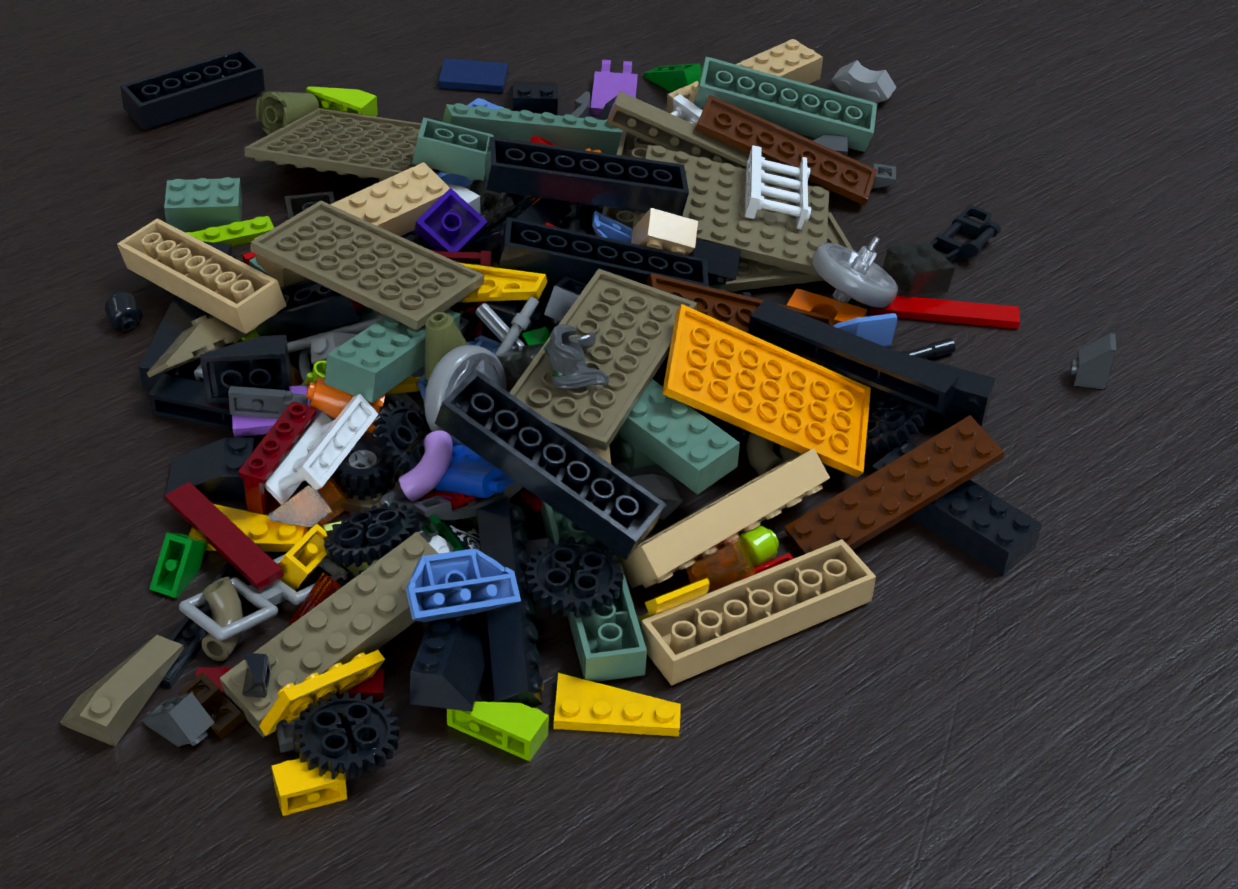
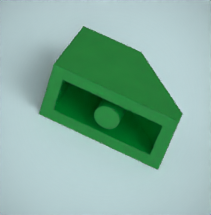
M166 532L149 589L178 598L199 572L208 542L181 533Z

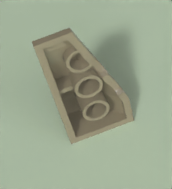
M206 315L199 317L191 322L193 326L181 333L147 374L150 378L200 359L201 354L229 346L250 335V333L245 334L216 317L207 319Z
M154 636L82 693L60 721L61 725L116 747L181 654L184 646L162 636Z

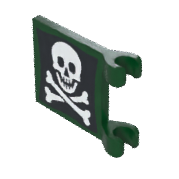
M431 515L429 517L431 524L421 527L429 537L443 533L454 548L452 552L468 549L481 551L479 526L440 521L437 515Z

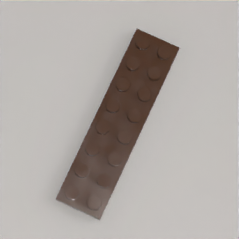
M709 95L695 127L696 131L747 154H750L752 145L762 147L761 157H765V160L799 168L802 157H806L807 167L810 168L808 181L862 205L866 204L877 169Z
M650 273L646 279L647 286L696 302L697 311L746 333L749 331L750 315L764 301ZM778 304L834 326L833 317Z
M969 415L784 526L785 533L803 555L841 539L854 550L1004 459V451Z

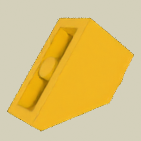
M317 523L278 563L284 573L280 580L295 591L328 556L323 539L327 537V534Z
M300 758L287 760L271 766L274 788L283 816L347 800L346 780L342 773H339L335 779H332L330 771L319 776V767L308 770V761L301 763Z

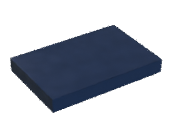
M445 58L438 80V88L503 93L508 74V63Z

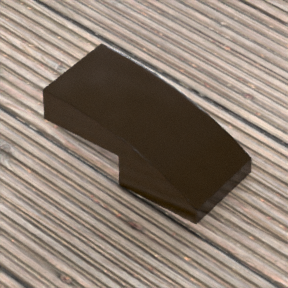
M203 672L178 692L179 696L193 693L214 721V724L209 728L221 740L246 720L242 712L224 696L221 690Z

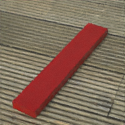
M897 295L889 306L885 308L870 306L869 315L872 316L895 313L897 318L1013 329H1019L1020 325L1019 307Z

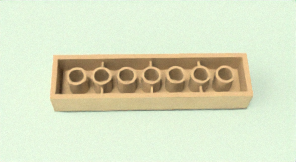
M792 39L743 60L736 65L810 84L821 77L823 56L802 45L799 41ZM698 81L667 94L666 112H673V98L679 94L694 104Z
M423 162L330 205L391 233L402 236L415 230L416 221L450 187ZM256 254V261L272 278L278 280L280 287L308 279Z
M158 218L117 243L127 269L245 334L254 330L259 324L275 316L278 311L286 307L278 280Z
M811 449L781 463L640 543L627 560L619 556L624 574L631 587L634 588L643 584L644 588H648L655 583L667 580L679 569L683 570L696 563V559L718 550L717 547L722 544H728L739 538V534L761 525L760 522L775 517L781 513L782 509L789 508L802 501V498L806 495L810 496L823 489L821 483L830 479L815 449Z
M841 539L643 619L641 632L647 654L672 686L872 601L876 576L845 541Z

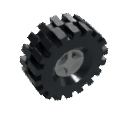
M372 432L361 436L329 478L333 490L337 488V493L341 496L346 493L349 499H353L354 496H358V500H365V496L375 499L377 498V493H380L382 496L385 495L387 488L392 490L395 487V482H398L399 469L394 471L395 464L393 462L386 463L385 460L388 456L387 454L379 453L382 445L374 442L378 436L374 437Z

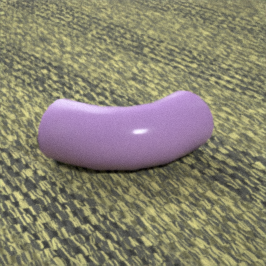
M434 431L429 433L424 439L425 453L421 461L415 468L399 477L400 486L411 502L417 501L433 490L450 466L453 442L447 432Z

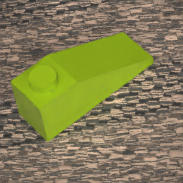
M306 88V93H312L317 98L319 108L375 117L378 115L377 96L359 89Z
M476 701L473 712L447 709L448 726L529 762L548 736L549 715L537 708H531L522 703Z

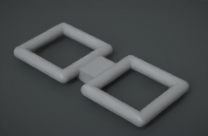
M285 554L273 560L278 564ZM326 557L319 567L332 576L298 592L280 579L258 591L252 584L248 586L240 579L232 578L230 580L237 593L260 610L223 628L198 609V607L208 603L203 592L182 601L179 604V610L217 640L224 641L276 616L278 608L275 605L285 600L294 605H299L328 591L332 584L336 586V580L340 577L346 580L348 572Z

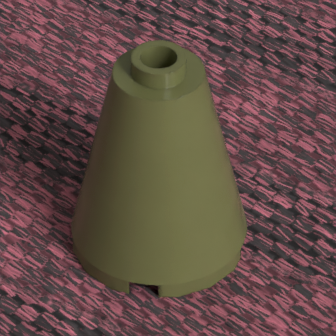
M268 91L257 99L256 117L258 122L262 121L264 125L262 129L269 135L318 109L319 102L312 93Z
M436 312L426 321L424 360L426 381L429 380L433 369L445 354L456 347L468 345L453 317L444 312Z

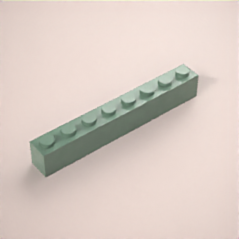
M460 103L455 105L446 104L442 120L444 123L493 134V137L529 142L533 135H537L560 147L579 150L590 148L591 151L601 150L602 153L617 155L623 131L606 123L607 119L598 120L593 117L578 118L569 114L558 116L548 112L539 114L528 110L519 112L511 111L507 108L489 109L485 106L469 107Z

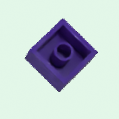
M450 188L416 221L414 232L435 251L465 252L469 248L468 244L485 231L488 221Z

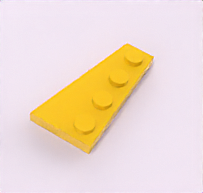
M460 263L484 274V284L458 302L528 300L530 297L538 300L547 284L546 274Z
M214 504L264 552H288L308 532L306 523ZM192 527L189 536L206 541ZM209 543L207 544L206 550L217 551Z
M379 650L367 655L363 652L356 655L346 664L339 662L333 665L323 674L313 673L302 683L297 685L290 683L284 686L277 693L278 699L260 723L259 728L265 736L276 731L277 724L283 719H286L288 724L298 719L300 712L305 711L308 708V704L319 706L320 697L328 701L332 693L338 692L341 695L373 677L385 658Z
M558 673L554 729L679 737L681 704Z

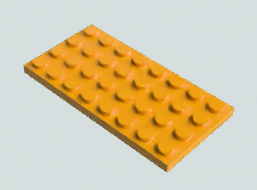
M683 304L679 306L675 316L662 391L663 395L803 454L811 449H815L822 463L856 478L864 473L870 387Z

